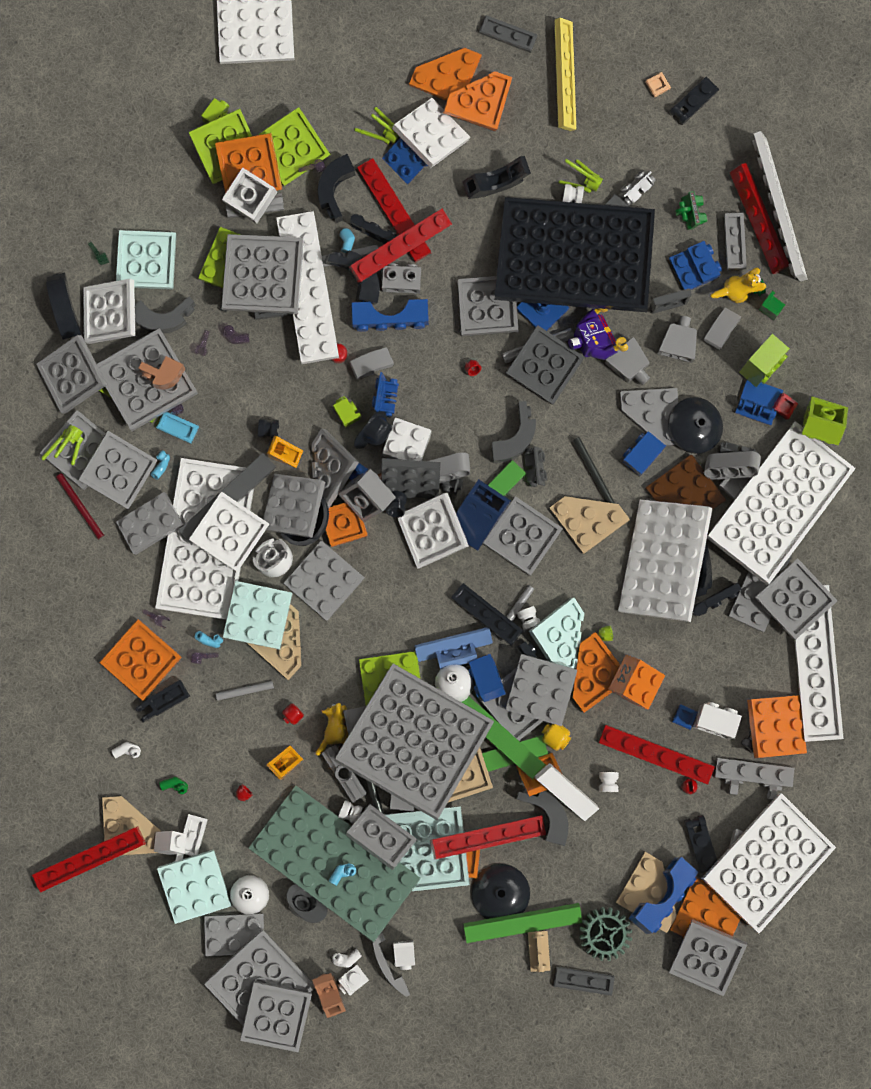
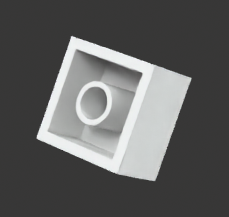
M242 168L222 200L226 205L257 224L277 194V191L273 186Z
M395 418L392 431L383 450V457L422 461L431 436V430Z
M708 702L699 706L693 728L731 740L736 736L742 716L738 715V711L726 708L723 710L719 708L718 704Z

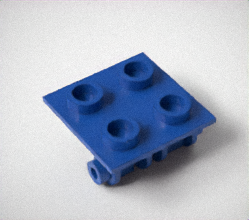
M401 137L382 158L407 185L424 166H428Z
M382 372L376 378L375 388L377 389V396L373 397L372 407L375 408L376 412L384 411L387 417H392V414L395 413V404L392 403H396V400L386 397L396 398L397 395L393 393L398 392L399 384L397 379H390V382H388Z
M746 380L735 413L771 426L777 414V411H774L772 407L779 395L783 393V390L762 383L755 387L750 381Z

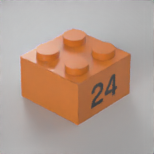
M625 655L609 690L630 703L649 710L665 675L642 660Z

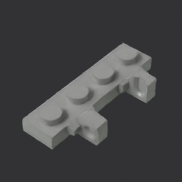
M717 758L715 778L725 779V784H729L728 794L738 795L739 783L743 784V781L762 783L764 787H768L767 799L773 800L777 796V790H782V786L793 787L795 768Z

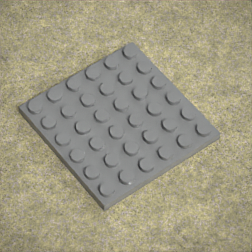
M392 664L334 761L438 820L494 721L397 665Z

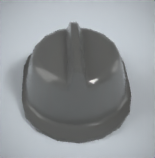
M296 884L288 889L287 901L291 913L310 923H318L325 919L328 912L326 906Z

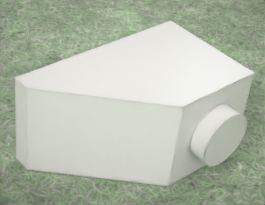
M414 941L394 942L395 967H400V970L412 969L411 966L415 965Z

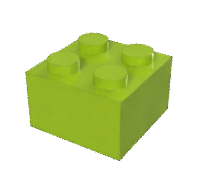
M772 334L747 361L739 373L755 387L760 383L765 384L787 359L786 353L790 348Z
M811 396L804 415L802 435H806L811 439L822 440L827 444L839 446L846 429L848 407Z

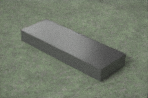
M487 15L479 31V34L531 53L538 36L535 33Z
M556 966L553 986L612 996L615 976Z

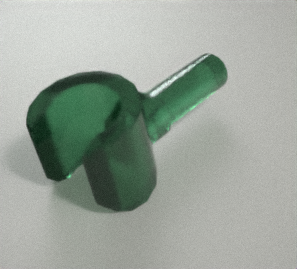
M90 242L88 245L94 252L100 265L109 263L106 252L100 254L95 245Z

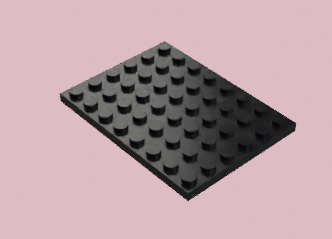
M505 197L495 300L647 313L655 209Z

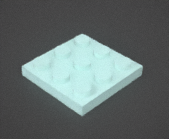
M119 230L116 281L132 279L134 280V288L173 290L176 233Z
M235 581L223 638L280 650L293 593Z
M214 850L157 868L175 924L231 907V901Z

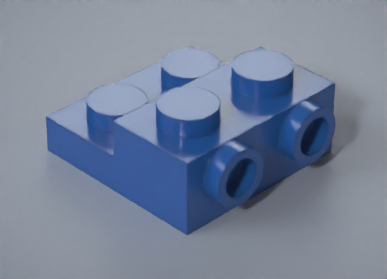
M705 241L669 258L683 290L689 288L692 290L720 276L721 266L718 261L714 262L712 258L714 254L710 244L706 245Z

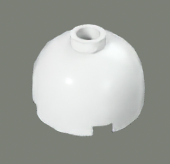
M274 538L263 542L256 550L258 553L256 558L253 557L254 566L265 576L273 578L285 574L293 561L289 546L282 539L275 541Z
M448 665L441 669L435 678V688L460 702L465 701L473 691L474 681L469 671L462 665Z
M246 875L239 878L233 884L230 891V899L233 906L239 912L255 914L267 905L269 890L267 884L261 878L255 875Z

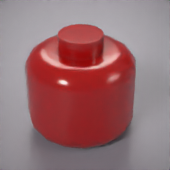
M337 344L339 358L330 360L334 363H342L347 358V349L344 345Z
M290 703L282 711L284 715L283 720L287 724L296 725L304 717L302 711L294 703Z

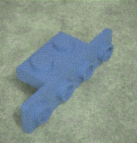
M486 627L415 645V651L419 662L437 658L441 670L448 665H461L477 659L475 648L489 645L493 642L490 629Z

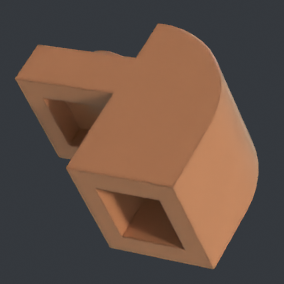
M167 356L160 369L141 362L138 368L142 373V377L150 381L154 379L152 382L154 388L161 390L175 386L185 371L182 363Z
M331 973L320 975L312 980L327 1018L346 1011L337 983Z

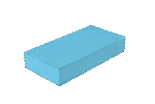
M165 412L162 414L156 428L192 444L199 426Z

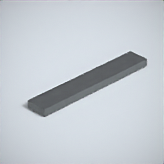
M262 453L221 492L236 502H240L276 466ZM220 493L178 530L191 545L194 543L189 540Z

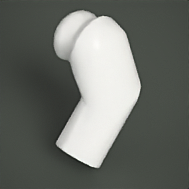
M125 742L112 749L111 752L115 758L123 754L137 758L140 756L141 750L137 745Z
M355 949L349 955L335 953L332 961L336 966L349 968L362 955Z

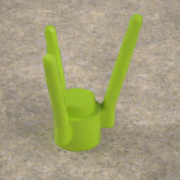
M374 107V110L388 124L374 114H371V117L385 127L383 132L385 137L358 128L354 129L358 133L384 141L388 145L390 142L395 144L400 137L392 129L394 123L377 107Z
M565 159L567 164L587 177L584 181V184L587 185L583 186L584 190L588 193L591 190L596 192L603 179L581 161L576 160V163L579 165L577 166L568 159ZM559 180V184H570L572 185V187L575 188L578 186H582L575 183Z
M69 425L41 459L45 460L64 439L54 457L57 458L68 442L73 445L77 442L71 461L73 466L80 444L84 439L81 437L83 431L73 425Z

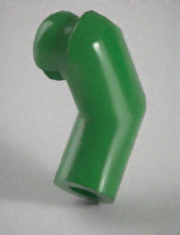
M172 777L159 782L162 791L173 788L183 795L188 790L187 783L178 777Z

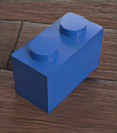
M649 431L645 435L641 433L635 441L637 445L633 449L629 447L623 454L625 459L622 463L639 477L666 447L664 443Z
M491 654L469 662L471 669H468L472 680H475L477 686H474L477 697H481L484 702L506 694Z

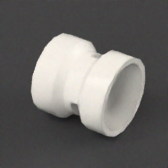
M565 184L563 202L574 201V203H582L584 187L578 186L575 188L570 184Z
M534 606L517 613L518 618L522 620L524 631L531 629V627L540 622V619L536 617Z
M599 772V778L602 782L599 786V792H618V785L615 782L619 778V773Z
M345 800L338 818L350 820L354 824L360 817L363 807L359 805L354 806L351 802Z

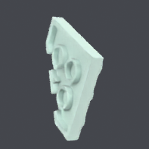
M573 597L535 625L529 632L549 662L574 669L577 667L578 659H576L577 649L580 647L582 633L580 628L581 621L584 619V612Z

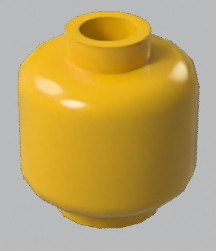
M548 723L542 731L544 734L543 742L555 751L559 749L564 750L571 740L570 731L563 725H550Z

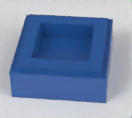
M680 704L672 722L691 730L698 712Z

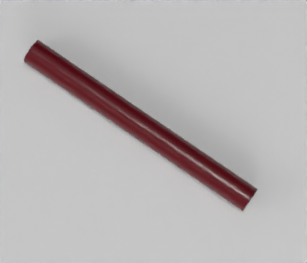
M62 473L57 475L56 479L99 540L105 535Z

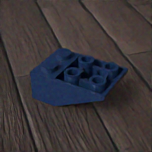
M479 479L456 513L468 545L477 551L511 501Z

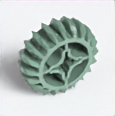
M601 907V914H598V911L594 909V917L589 913L587 914V917L590 919L589 922L582 920V923L587 926L586 928H579L580 931L585 932V935H579V938H586V941L582 942L581 945L583 947L589 945L586 952L589 953L593 950V958L599 953V960L602 961L604 955H606L607 960L611 961L610 954H613L614 958L617 959V951L623 955L625 952L621 948L623 946L626 948L630 947L625 941H632L631 937L626 936V933H632V929L625 928L630 925L629 921L622 922L626 918L625 915L618 918L620 911L616 910L613 915L612 908L609 907L608 912L605 913L604 907ZM602 918H612L619 925L607 927ZM597 921L599 931L590 938V929L594 922ZM603 928L606 929V931H612L608 935L609 941L605 939V937H603V939L600 937L603 934ZM621 930V940L615 947L613 936ZM605 941L610 950L597 949L593 943Z

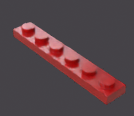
M372 158L358 166L359 173L397 234L400 235L413 227V221L375 160ZM423 242L409 251L413 260L417 262L431 254V250L426 242Z
M746 163L741 164L729 173L772 274H776L787 268L789 262Z
M442 208L355 262L349 268L360 283L446 229L452 223Z
M605 725L599 740V744L707 785L715 767Z
M536 816L430 840L434 859H440L546 835L542 816Z
M137 826L39 871L32 876L41 893L143 846L146 842Z

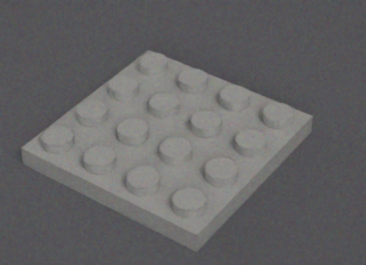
M228 234L222 310L298 314L304 239L297 237Z
M160 328L97 364L107 384L105 386L131 431L138 429L198 394L185 371L175 386L164 390L154 388L152 384L154 379L150 381L141 376L142 373L138 369L141 362L160 369L166 356L179 362Z
M261 929L204 982V985L242 1025L244 1024L253 981L311 992L315 988L313 982L264 929Z

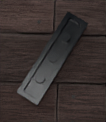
M464 583L451 597L452 600L510 646L522 634L523 630Z

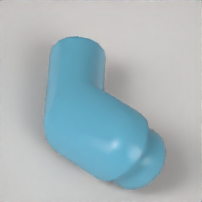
M345 228L340 232V237L344 241L341 251L344 253L349 250L351 251L355 240L352 231Z
M165 451L158 453L157 459L160 462L151 473V476L156 480L165 472L170 460V455L166 454Z
M201 631L195 634V639L203 645L219 648L220 644L223 643V638L219 635H215L212 639Z
M349 863L338 865L329 882L337 886L342 877L354 876L356 874V867Z

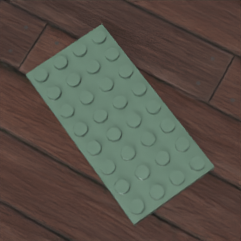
M295 786L250 845L249 849L372 942H375L421 878L400 862L394 870H391L346 836L347 831L351 828L349 824ZM349 863L356 867V874L354 876L342 877L337 886L329 882L338 865Z

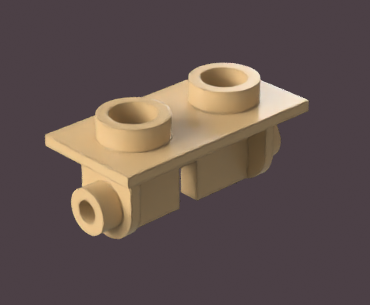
M548 931L528 932L531 972L550 971Z

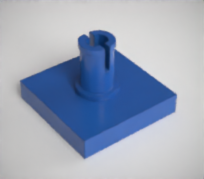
M521 302L517 306V310L534 327L538 325L547 331L569 310V307Z

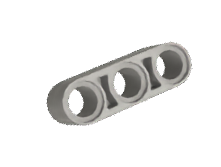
M754 451L710 454L706 460L704 475L710 479L755 477L759 473L761 456Z
M455 453L430 461L441 462L439 483L470 474L468 453Z

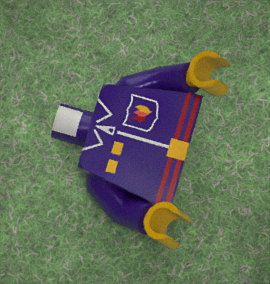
M592 308L584 315L576 326L574 338L568 340L571 350L580 348L583 356L601 360L618 353V350L627 351L628 345L624 344L621 346L622 343L626 342L624 337L615 340L603 314L599 315L600 312H606L608 309Z

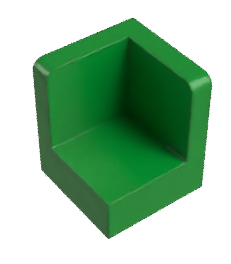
M772 290L759 308V311L774 321L785 307V304L774 297L775 292Z

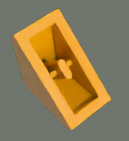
M274 436L267 454L271 459L297 468L303 450Z
M290 745L271 760L267 766L282 780L303 758Z

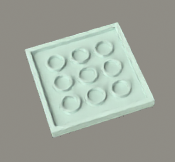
M461 806L444 808L438 820L421 811L386 815L417 839L400 861L401 864L421 878L412 891L470 885L466 853L434 859L430 842L432 839L464 833Z

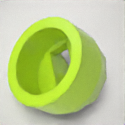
M611 625L602 627L598 633L601 640L613 641Z

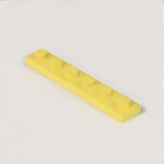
M558 18L555 19L558 128L573 131L576 130L573 22Z

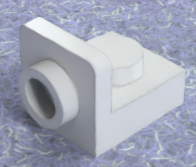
M356 965L338 979L340 982L338 987L344 994L348 993L351 996L369 979L361 968Z

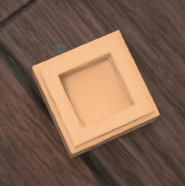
M662 72L645 81L654 98L671 89Z

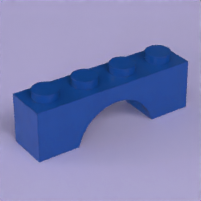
M428 299L408 300L404 310L392 316L380 314L374 309L371 302L352 303L353 329H357L359 332L368 331V328L384 331L387 330V327L403 330L406 329V326H414V329H423L425 325H429Z
M682 857L674 858L663 872L667 881V891L663 899L656 904L640 903L629 917L646 934L656 933L661 928L662 920L673 912L672 907L674 904L682 900L686 888L691 887L696 881L695 876L698 874V871Z

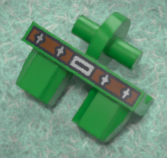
M694 191L688 192V195L681 198L682 202H679L680 208L675 210V214L682 216V221H686L687 230H692L706 223L707 216L705 213L698 212V208L702 207L704 203L703 196L695 195Z

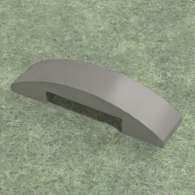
M382 932L376 941L373 942L376 959L387 980L396 990L407 997L410 995V992L403 977L394 978L379 943L386 940Z

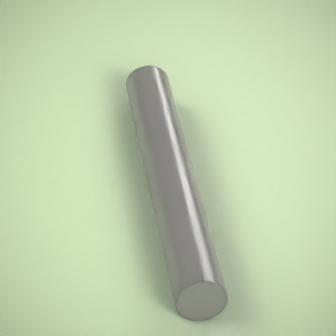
M530 585L526 587L506 616L508 619L514 620L517 613L534 591L533 587Z
M273 681L216 693V698L219 701L273 689Z

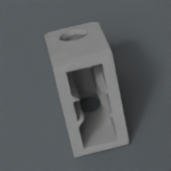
M680 316L678 325L670 324L658 355L693 363L696 352L697 330L689 328L690 317Z
M633 337L626 343L628 345L627 351L618 350V353L606 359L605 364L627 383L636 378L641 385H644L650 379L644 371L649 366V361Z

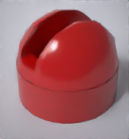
M471 359L470 362H466L465 370L469 376H475L481 371V366L476 360Z
M686 779L682 783L684 793L694 794L698 789L697 782L693 779ZM688 782H691V783H692V790H693V791H690V792H689V784H688Z
M243 784L236 791V797L240 801H246L253 795Z

